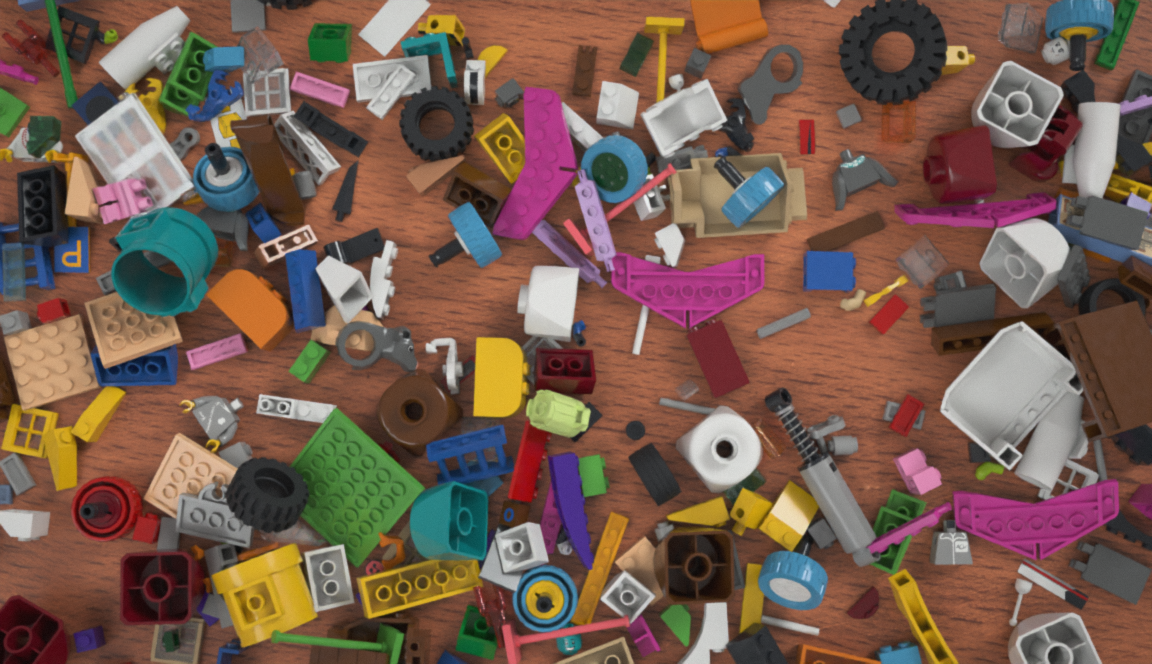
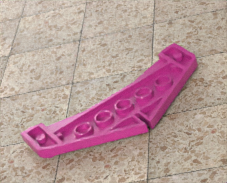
M525 87V165L494 224L493 235L517 240L527 239L578 175L575 172L563 171V168L579 170L560 96L555 91L549 89Z
M1045 192L1027 194L1026 199L990 203L918 208L915 204L894 205V212L908 225L928 223L950 225L951 227L994 228V225L1002 227L1036 215L1051 213L1052 210L1056 209L1057 200Z
M616 252L617 255L612 258L615 270L611 271V284L614 289L683 328H686V311H689L690 329L759 292L764 287V254H754L692 272H683L622 252Z
M1116 479L1104 480L1035 504L967 491H952L954 520L958 528L1036 561V543H1038L1039 558L1042 560L1114 519L1119 513V491Z

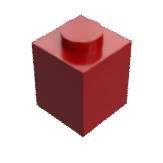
M56 298L36 305L38 309L37 317L43 324L71 317V312L65 299Z
M146 513V515L138 516L132 540L149 544L158 543L161 519L158 518V515Z

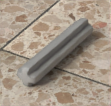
M805 308L757 329V335L762 339L810 318L811 314Z

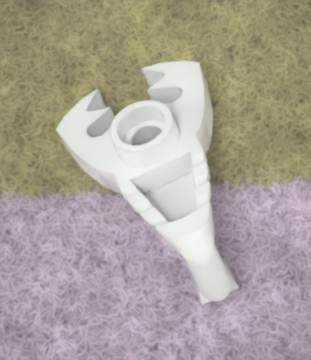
M452 338L434 339L430 344L426 343V352L428 354H437L436 346H450L446 365L442 366L443 376H447L448 389L451 390V395L459 394V377H463L464 371L462 361L457 362L456 340Z

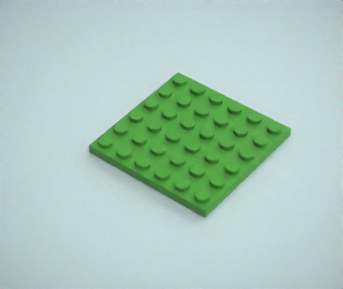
M335 408L290 465V468L293 467L296 469V473L302 475L303 481H306L309 490L308 502L300 516L333 546L344 544L346 558L357 568L379 544L381 539L378 534L382 532L386 535L425 489L338 408Z

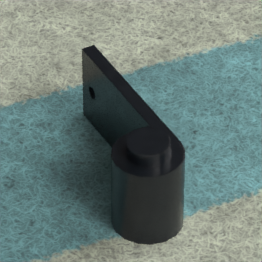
M375 228L343 242L335 241L329 243L323 248L326 257L330 256L348 265L383 251L385 245L379 228Z

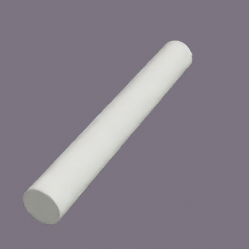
M642 305L632 354L636 355L640 354L649 308L645 305Z
M765 615L761 616V623L815 636L819 635V628Z

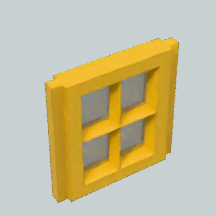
M13 404L1 449L48 459L43 434L56 428L59 413L37 408L25 411L22 410L21 405Z

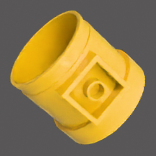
M296 543L211 575L218 595L223 594L236 634L239 636L241 648L271 638L274 630H279L280 633H283L318 617L299 564L303 560Z

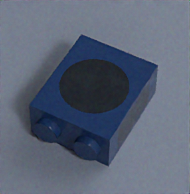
M100 81L71 106L89 126L116 104H120L121 101ZM129 111L121 115L130 128L136 120ZM117 119L107 126L115 139L124 130ZM103 130L96 134L105 143L111 142Z

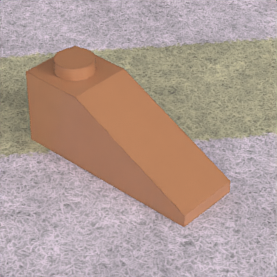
M462 155L421 164L418 167H412L406 177L421 197H424L451 176L466 160Z
M306 225L258 246L254 255L262 269H266L285 260V253L298 249L303 250L315 244L318 240L310 225Z

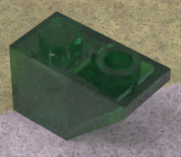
M30 116V122L27 126L29 141L26 144L28 154L35 158H41L57 144L61 138L62 121L54 116Z

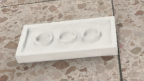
M423 55L353 64L357 102L371 101L400 63L416 74L415 79L401 97L411 96L415 92L418 95L422 93L420 89L425 87L427 90H431L428 56Z

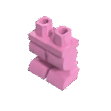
M128 179L92 188L98 205L118 200L117 203L99 207L104 224L147 212L146 209L153 206L150 197L142 198L140 191L147 189L144 179Z

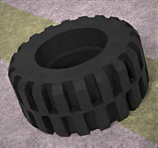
M431 86V90H427L425 87L420 89L422 93L417 95L415 92L412 94V100H406L404 103L405 110L401 109V120H399L400 132L408 148L425 161L429 159L431 162L458 157L457 154L459 152L463 153L466 150L465 146L470 145L471 135L474 132L473 118L463 97H459L457 92L454 90L450 92L446 87H442L441 90L437 86ZM434 110L449 112L455 122L452 132L440 140L425 138L419 128L422 118Z
M266 457L253 458L242 463L238 467L226 492L229 509L235 513V517L238 520L241 519L246 526L250 525L254 527V530H264L266 533L285 531L295 525L309 498L307 483L303 481L301 474L296 473V469L287 466V463L278 462L277 459L273 458L267 459Z

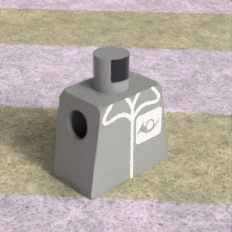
M943 520L944 531L933 532L930 563L935 565L973 564L966 532L956 531L955 520Z

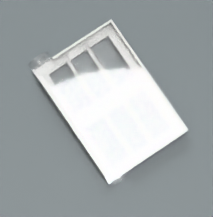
M125 92L118 97L120 101L118 104L75 135L107 184L134 178L136 180H145L147 189L140 192L142 198H151L153 206L146 209L147 212L137 214L131 218L147 214L154 209L169 207L180 198L183 202L188 201L198 194L192 177L135 93L129 94Z

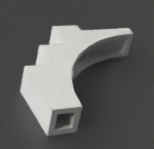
M726 602L704 603V616L697 638L687 654L677 664H710L709 649H712V652H724V649H727L725 645L729 643Z

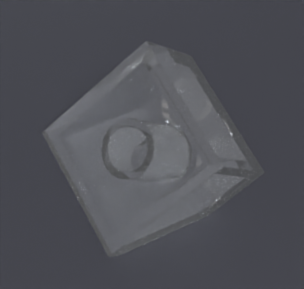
M1027 2L1006 4L1005 11L1002 14V24L998 32V40L1007 48L1036 53L1043 17Z
M926 235L895 259L898 262V266L909 275L912 283L920 289L935 279L949 265V262Z

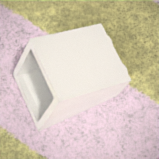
M327 256L315 268L345 323L348 324L373 298L362 272L330 256Z

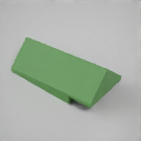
M193 32L189 33L158 100L166 110L189 117L186 108L190 104L198 106L200 101H204L213 72L205 71L203 56L206 51L217 47Z
M892 489L886 507L881 506L873 527L876 538L922 515L927 502ZM910 534L905 536V540L897 545L894 543L888 545V548L880 553V560L870 565L895 575L912 536Z

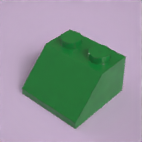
M314 23L308 37L310 61L320 63L326 61H335L336 63L348 62L351 54L352 24Z
M468 605L455 650L494 660L505 615Z

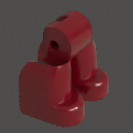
M1058 105L1038 144L1026 146L1031 152L1018 155L1008 165L1038 183H1044L1052 179L1059 170L1058 157L1065 155L1071 145H1075V139L1083 127L1082 123L1072 112Z

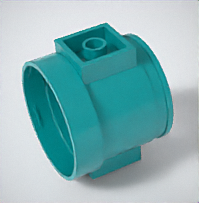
M173 207L154 209L147 214L130 218L115 237L122 249L111 269V278L117 293L130 306L147 314L165 317L196 310L209 289L205 279L213 269L218 258V245L211 229L196 215ZM142 250L154 251L166 256L180 268L184 277L172 276L159 270L149 262Z

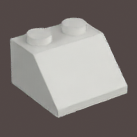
M602 81L596 124L633 130L639 92L623 84Z
M18 509L0 510V524L10 537H18V541L40 540V536L48 535L50 512Z
M527 522L495 535L504 573L531 569L549 562L540 524Z
M624 570L614 576L602 591L600 600L623 618L624 615H628L630 623H632L655 598L656 594Z

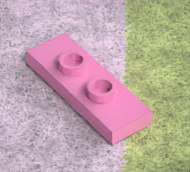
M299 72L295 73L290 90L343 109L350 94L349 89Z
M240 333L187 351L186 354L191 370H196L248 352L243 334Z

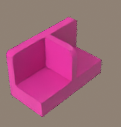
M640 613L630 623V627L626 628L642 657H645L653 651L657 650L658 652L661 649Z

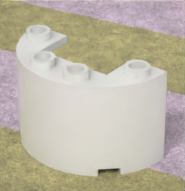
M708 79L692 84V87L682 89L646 109V113L642 112L640 114L661 157L666 159L674 155V150L684 146L683 142L699 138V133L705 130L716 131L723 127L722 123L727 121Z

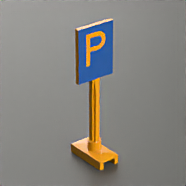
M53 152V160L65 162L68 196L74 157H78L88 163V156L77 153H69L67 155ZM67 215L69 243L54 246V272L90 273V227H77L76 219Z

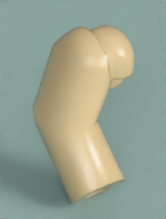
M857 289L854 298L841 300L840 307L846 311L858 309L866 292Z

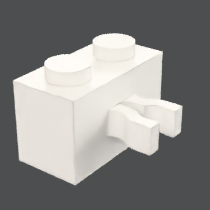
M653 174L647 175L643 185L654 178ZM656 185L634 202L641 221L658 217L666 209L664 201H668L670 196L660 194V192L666 189L665 185L659 188Z

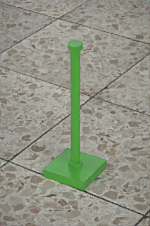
M0 88V133L9 138L30 109V106Z
M381 623L376 643L280 633L279 630L272 632L271 642H289L387 653L389 655L388 664H397L404 634L388 624Z

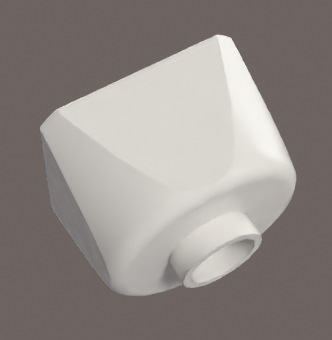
M1012 61L1004 62L988 80L973 103L971 110L973 126L987 125L990 132L991 145L996 147L1015 148L1038 144L1064 96L1061 87Z
M1030 218L996 228L979 264L981 270L1021 308H1029L1058 284L1057 278L1070 254V248L1063 235L1053 225L1041 219Z
M557 266L533 267L529 285L521 284L517 311L518 313L525 314L524 331L527 335L566 342L571 341L579 268Z
M728 406L717 407L676 442L677 451L712 493H721L741 482L756 469L763 457L762 444L756 432L744 418ZM723 440H726L730 445V454L727 458L720 457L716 452L717 444Z
M1047 613L1029 617L1015 627L1008 643V656L1011 664H1102L1081 617L1075 613Z

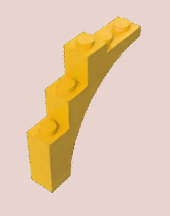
M904 569L889 577L888 580L897 606L907 618L912 634L923 647L928 663L959 664L937 629L922 599L916 581L908 571Z

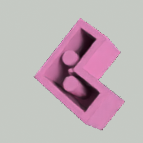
M913 448L893 458L911 494L922 495L942 485L940 472L933 466H927L925 462L927 459L922 450L919 451L918 448Z

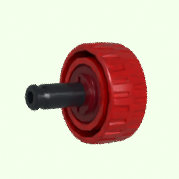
M115 476L98 477L85 483L76 492L71 505V517L76 529L84 537L97 542H111L128 536L135 530L138 516L143 515V500L139 490L128 480Z

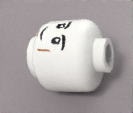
M1058 37L1045 43L1043 50H1041L1045 62L1056 65L1069 59L1070 41H1065L1064 38Z

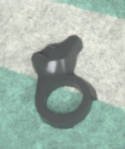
M781 44L768 49L759 62L754 74L750 78L742 79L737 89L742 96L743 104L749 110L751 121L755 124L761 125L766 121L767 110L774 94L793 92L802 84L800 81L803 74L801 53L791 45ZM779 53H785L793 62V73L783 83L775 80L771 73L772 60Z
M354 321L346 324L339 331L336 338L335 346H337L338 354L346 363L353 366L352 370L368 369L382 358L398 364L405 372H412L418 367L414 354L411 330L406 326L386 328L366 321ZM356 330L369 332L374 341V348L371 354L361 360L351 358L345 349L347 337Z

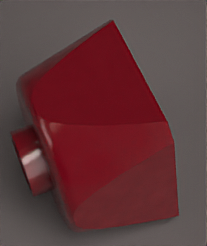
M987 125L935 135L930 140L927 155L923 160V177L925 183L929 185L933 198L939 204H977L996 192L997 181L990 132Z
M158 549L126 553L120 560V620L126 626L186 624L199 606L205 592V584L203 583L205 573L200 562L191 553L183 549ZM164 579L168 583V591L164 588Z
M20 595L10 597L0 609V664H66L71 651V638L64 621Z

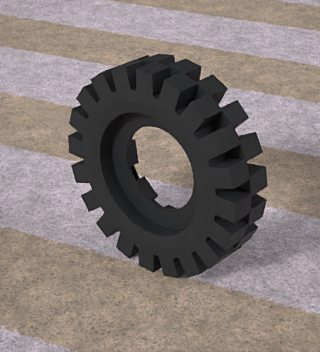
M877 0L875 1V6L870 8L867 5L860 10L862 14L859 17L854 15L849 22L850 28L845 29L841 37L843 44L839 46V55L841 56L839 61L841 69L845 74L844 76L857 93H860L863 98L869 101H876L877 104L887 105V103H892L893 105L903 104L904 100L909 99L911 102L919 98L918 94L921 92L926 93L932 88L931 84L934 80L938 81L942 74L941 69L946 65V51H948L941 22L936 14L931 12L929 7L923 3L919 5L917 0H891L888 2ZM898 31L905 33L914 43L915 52L912 61L900 71H882L875 65L872 58V49L875 42L888 32Z

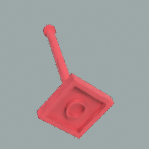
M671 163L667 165L668 167L643 185L636 194L606 213V221H610L672 173L676 174L677 172ZM571 219L565 221L563 224L584 253L588 256L594 255L593 246L588 240L590 238L588 229L581 230L576 222Z
M624 615V618L563 628L552 632L519 636L515 618L509 619L502 625L508 663H519L522 658L521 644L625 625L630 627V620L628 615Z

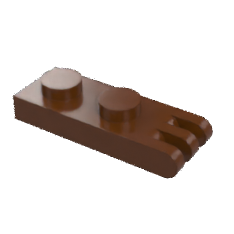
M579 45L572 95L591 97L597 47H593V54H590V46H586L585 53H582L583 45Z

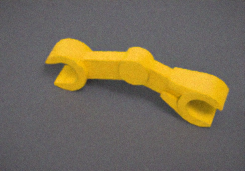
M904 274L896 279L895 283L891 286H887L880 293L871 295L863 301L869 307L880 299L882 295H886L893 288L900 287L909 280Z

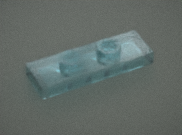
M2 244L4 301H26L25 244Z

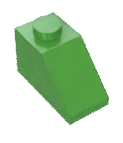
M669 604L659 613V616L687 647L690 636L691 616L688 613L690 608L686 604Z

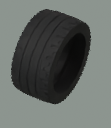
M1117 278L1105 279L1088 287L1083 292L1078 305L1079 315L1097 311L1096 302L1099 294L1104 290H1112L1122 297L1125 304L1137 301L1143 316L1146 307L1143 295L1120 283Z
M652 443L645 445L628 457L657 506L665 504V502L670 501V499H673L682 492L673 474Z

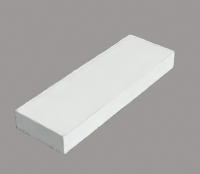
M400 63L368 104L367 110L383 120L415 79L416 74Z

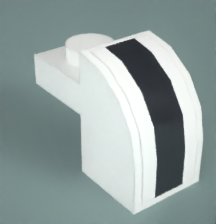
M483 60L466 61L464 73V97L466 104L484 105L486 62Z

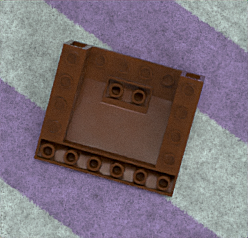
M1137 301L1079 315L1058 322L1042 332L1046 342L1053 348L1066 347L1096 419L1081 424L1088 443L1152 422V334Z

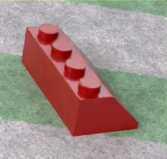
M527 420L507 498L532 502V499H536L539 488L536 487L537 479L541 480L543 469L540 468L541 461H546L548 450L545 449L546 442H550L552 433L538 429L530 424L531 421Z

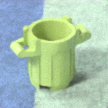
M539 390L535 398L529 399L526 416H529L530 424L538 429L568 438L576 436L580 431H586L591 411L581 401L549 390Z

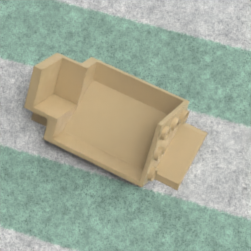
M781 153L726 156V160L731 162L746 179L750 176L752 177L761 169L769 167L785 185L781 192L763 210L741 228H737L721 211L722 206L732 196L734 188L714 168V164L721 157L690 159V169L676 170V174L672 173L668 176L671 224H677L679 228L694 227L696 238L788 232V224H791V221L807 220L803 168L787 169V162L783 160Z

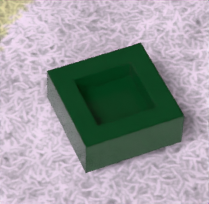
M178 629L164 632L162 645L166 649V653L180 649Z

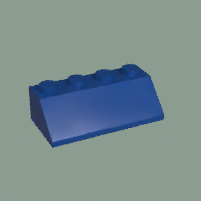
M298 249L285 253L296 333L325 327L320 279L315 269L318 266L316 251Z
M97 344L90 353L99 386L176 385L178 352L176 344L106 369L102 365Z

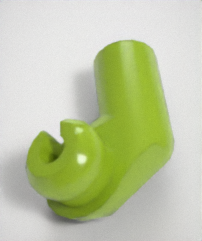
M984 462L977 467L975 476L979 480H984L991 472L1002 474L1004 466L992 462Z

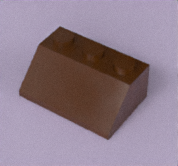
M463 162L453 172L443 200L456 208L470 202L484 224L492 228L512 189Z

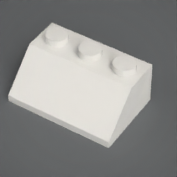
M344 544L301 553L307 586L316 612L355 603Z

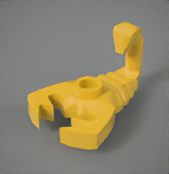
M148 78L146 80L151 81V84L147 87H155L156 91L148 92L147 95L141 94L138 99L161 133L164 134L166 129L165 112L163 105L158 101L163 91V83L158 79ZM136 83L131 84L126 89L124 94L127 99L133 93L137 94L140 91L134 90Z

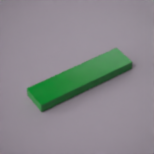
M1118 0L1114 11L1113 30L1110 35L1103 39L1094 64L1110 71L1115 68L1139 6V1Z

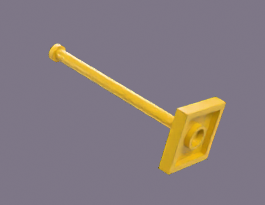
M646 17L644 33L660 34L656 103L664 99L667 34L681 35L685 18Z

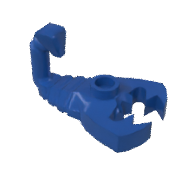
M214 70L208 85V97L202 111L197 114L201 108L190 104L186 108V111L189 113V119L197 122L212 120L226 106L234 104L243 96V89L240 83L235 81V88L230 86L231 94L230 90L225 89L226 86L219 83L220 80L227 81L225 76L230 74Z

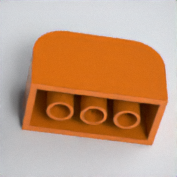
M236 269L230 271L206 294L260 349L271 352L294 327L293 310L286 303L288 299L282 293L277 292L275 289L273 290L274 285L262 276L258 277L247 270Z

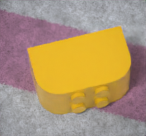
M477 337L473 416L511 418L517 416L524 409L526 397L530 395V384L527 383V376H530L531 365L528 364V357L524 348L508 338Z

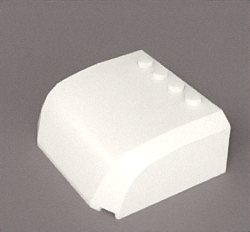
M1021 321L999 330L945 390L940 412L1001 465L1011 470L1023 457L1015 447L1067 391L1079 396L1084 390L1073 364Z

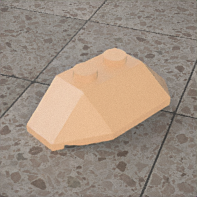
M334 305L324 313L326 326L313 329L311 340L335 345L339 331L347 323H345ZM360 310L349 322L366 321L384 327L373 312ZM356 330L347 337L345 347L372 351L374 341L369 332Z

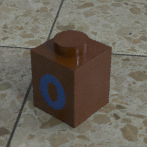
M504 500L499 524L514 528L527 523L530 506L524 505V501Z

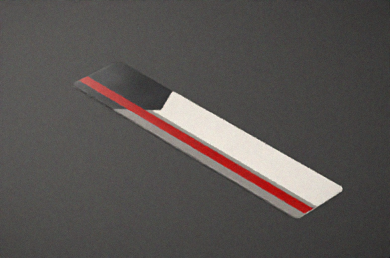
M1027 559L1023 560L1018 569V573L1081 610L1089 598L1086 594Z

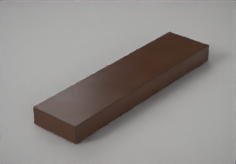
M878 211L812 236L807 239L811 251L827 252L884 230L885 227Z

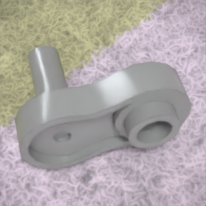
M184 128L178 138L169 144L180 161L184 160L189 151L198 145L200 134L193 128ZM193 135V139L190 141L189 136Z
M832 415L827 418V421L809 427L807 433L810 434V439H816L819 450L823 453L828 451L823 436L841 430L846 425L843 417Z

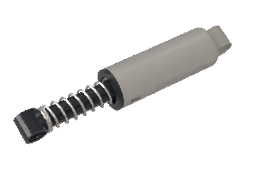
M782 387L766 395L764 400L767 408L775 413V416H779L778 421H782V428H786V435H790V441L794 442V448H797L799 451L797 455H801L803 458L801 462L804 463L799 465L797 469L845 553H852L853 559L859 567L879 561L880 553L876 551L871 554L870 549L866 548L876 539L874 531L828 451L821 454L817 453L818 448L813 446L814 441L809 439L810 434H806V427H802V420H798V413L793 411L795 407L791 404L792 397L789 391Z

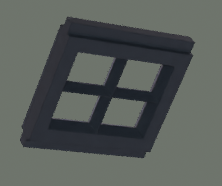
M59 6L57 12L60 26L63 18L74 22L71 32L61 29L62 33L70 36L67 46L65 45L67 57L86 64L100 27V21ZM78 24L90 28L87 38L75 34ZM50 28L45 49L56 53ZM74 38L85 42L82 51L71 48Z

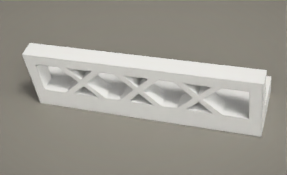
M294 111L281 114L274 124L280 141L306 171L312 172L314 181L318 185H322L330 174L337 172L341 166L310 129L293 117L295 115ZM281 125L285 128L286 135L280 131ZM292 139L297 142L298 149L293 146ZM304 153L309 156L310 163L305 160ZM316 167L322 171L321 177L317 174Z

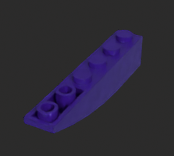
M570 451L548 455L552 490L562 526L583 567L592 570L594 556L589 548L591 537L586 528L588 517L584 513L583 508L585 498L581 494L580 489L582 478L578 475V456H575V453Z

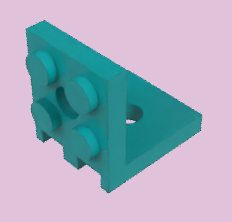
M446 32L439 34L427 33L423 37H408L405 41H400L405 57L423 55L429 57L442 54L451 89L458 88Z

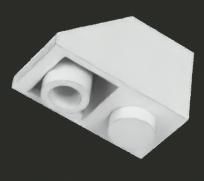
M673 223L656 232L657 238L654 240L659 249L663 248L665 252L663 258L667 265H672L675 268L678 266L686 240L678 225Z

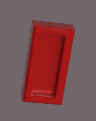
M894 294L871 318L869 323L880 334L884 335L909 306Z
M906 394L888 428L903 437H907L925 404Z

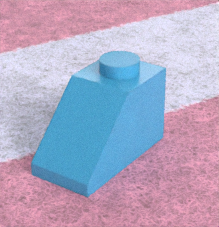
M215 47L206 51L203 56L205 71L214 72V70H220L230 73L243 67L244 47Z

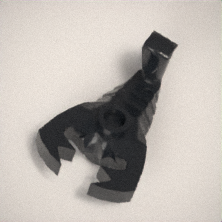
M739 98L729 99L727 102L732 104L729 109L737 108L738 111L731 112L730 116H726L727 121L722 123L723 127L719 130L726 133L728 138L739 149L750 152L754 146L753 140L755 139L751 132L748 133L745 125L746 113L743 101Z

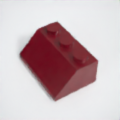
M535 349V393L539 390H549L562 394L593 393L596 383L593 350Z

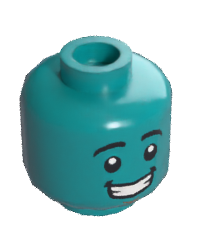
M566 624L564 627L562 626V628L560 629L574 627V625ZM581 634L556 638L558 650L564 655L576 654L582 647Z

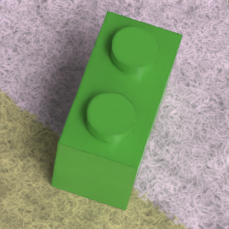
M310 340L288 372L304 383L309 384L331 352L316 341Z
M600 454L578 458V469L582 478L584 497L607 493L606 489L610 488L608 477L603 475V469H606L604 457L600 458Z

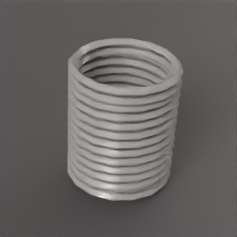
M311 171L292 175L301 200L317 196Z

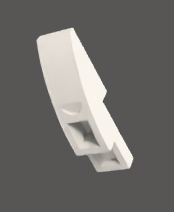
M386 240L382 258H373L370 276L373 308L376 316L382 320L389 313L390 305H388V302L395 292L394 283L387 280V278L392 275V260L396 259L398 254L397 245Z
M259 394L256 413L323 423L337 405Z

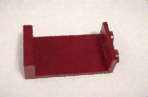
M714 318L705 322L706 326L699 329L696 326L687 330L689 334L685 336L710 387L712 399L750 383L722 319L716 321Z

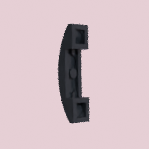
M303 101L293 116L320 136L358 158L369 143L353 131H349L328 118L305 101Z

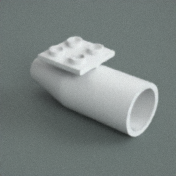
M176 6L140 24L104 56L99 63L125 90L131 84L137 83L155 66L165 75L174 68L185 44V41L180 36L191 20Z
M1087 102L1081 103L1078 106L1077 119L1080 120L1083 127L1075 139V145H1071L1064 156L1062 183L1077 184L1080 197L1096 196L1103 198L1115 166L1120 104Z
M1067 391L1038 422L1023 453V457L1014 472L1016 476L1037 487L1052 491L1067 459H1081L1087 453L1088 440L1081 424L1086 423L1081 419L1084 404L1082 396Z

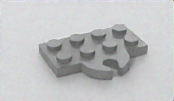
M218 482L205 486L200 491L199 496L184 492L179 494L175 532L250 548L253 545L254 527L243 524V521L241 519L238 520L234 515L235 513L229 509V504L226 500L228 484L225 483L221 487L222 497H219L215 492L216 487L219 485Z

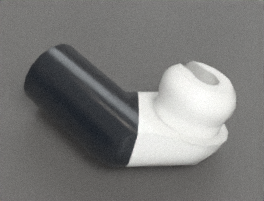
M562 526L556 539V545L561 554L569 555L572 552V547Z

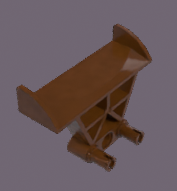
M270 114L249 116L245 120H231L230 128L237 138L269 215L282 224L291 226L304 225L306 207L302 204L284 158L283 146Z

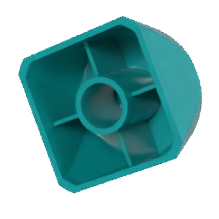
M455 481L423 490L415 499L410 513L411 537L418 552L423 557L431 560H483L486 556L489 500L487 493Z

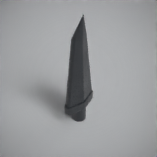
M358 160L348 168L332 207V210L337 211L335 221L343 222L345 214L351 215Z

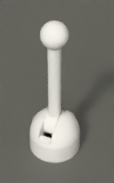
M683 74L668 78L670 86L676 89L677 92L680 91L684 85Z
M1019 578L1015 582V589L1019 595L1013 617L1009 620L1011 626L1017 625L1016 618L1023 594L1029 593L1033 584Z

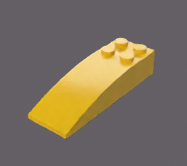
M427 559L356 578L364 616L368 619L484 587L482 579L478 578L480 573L478 560Z

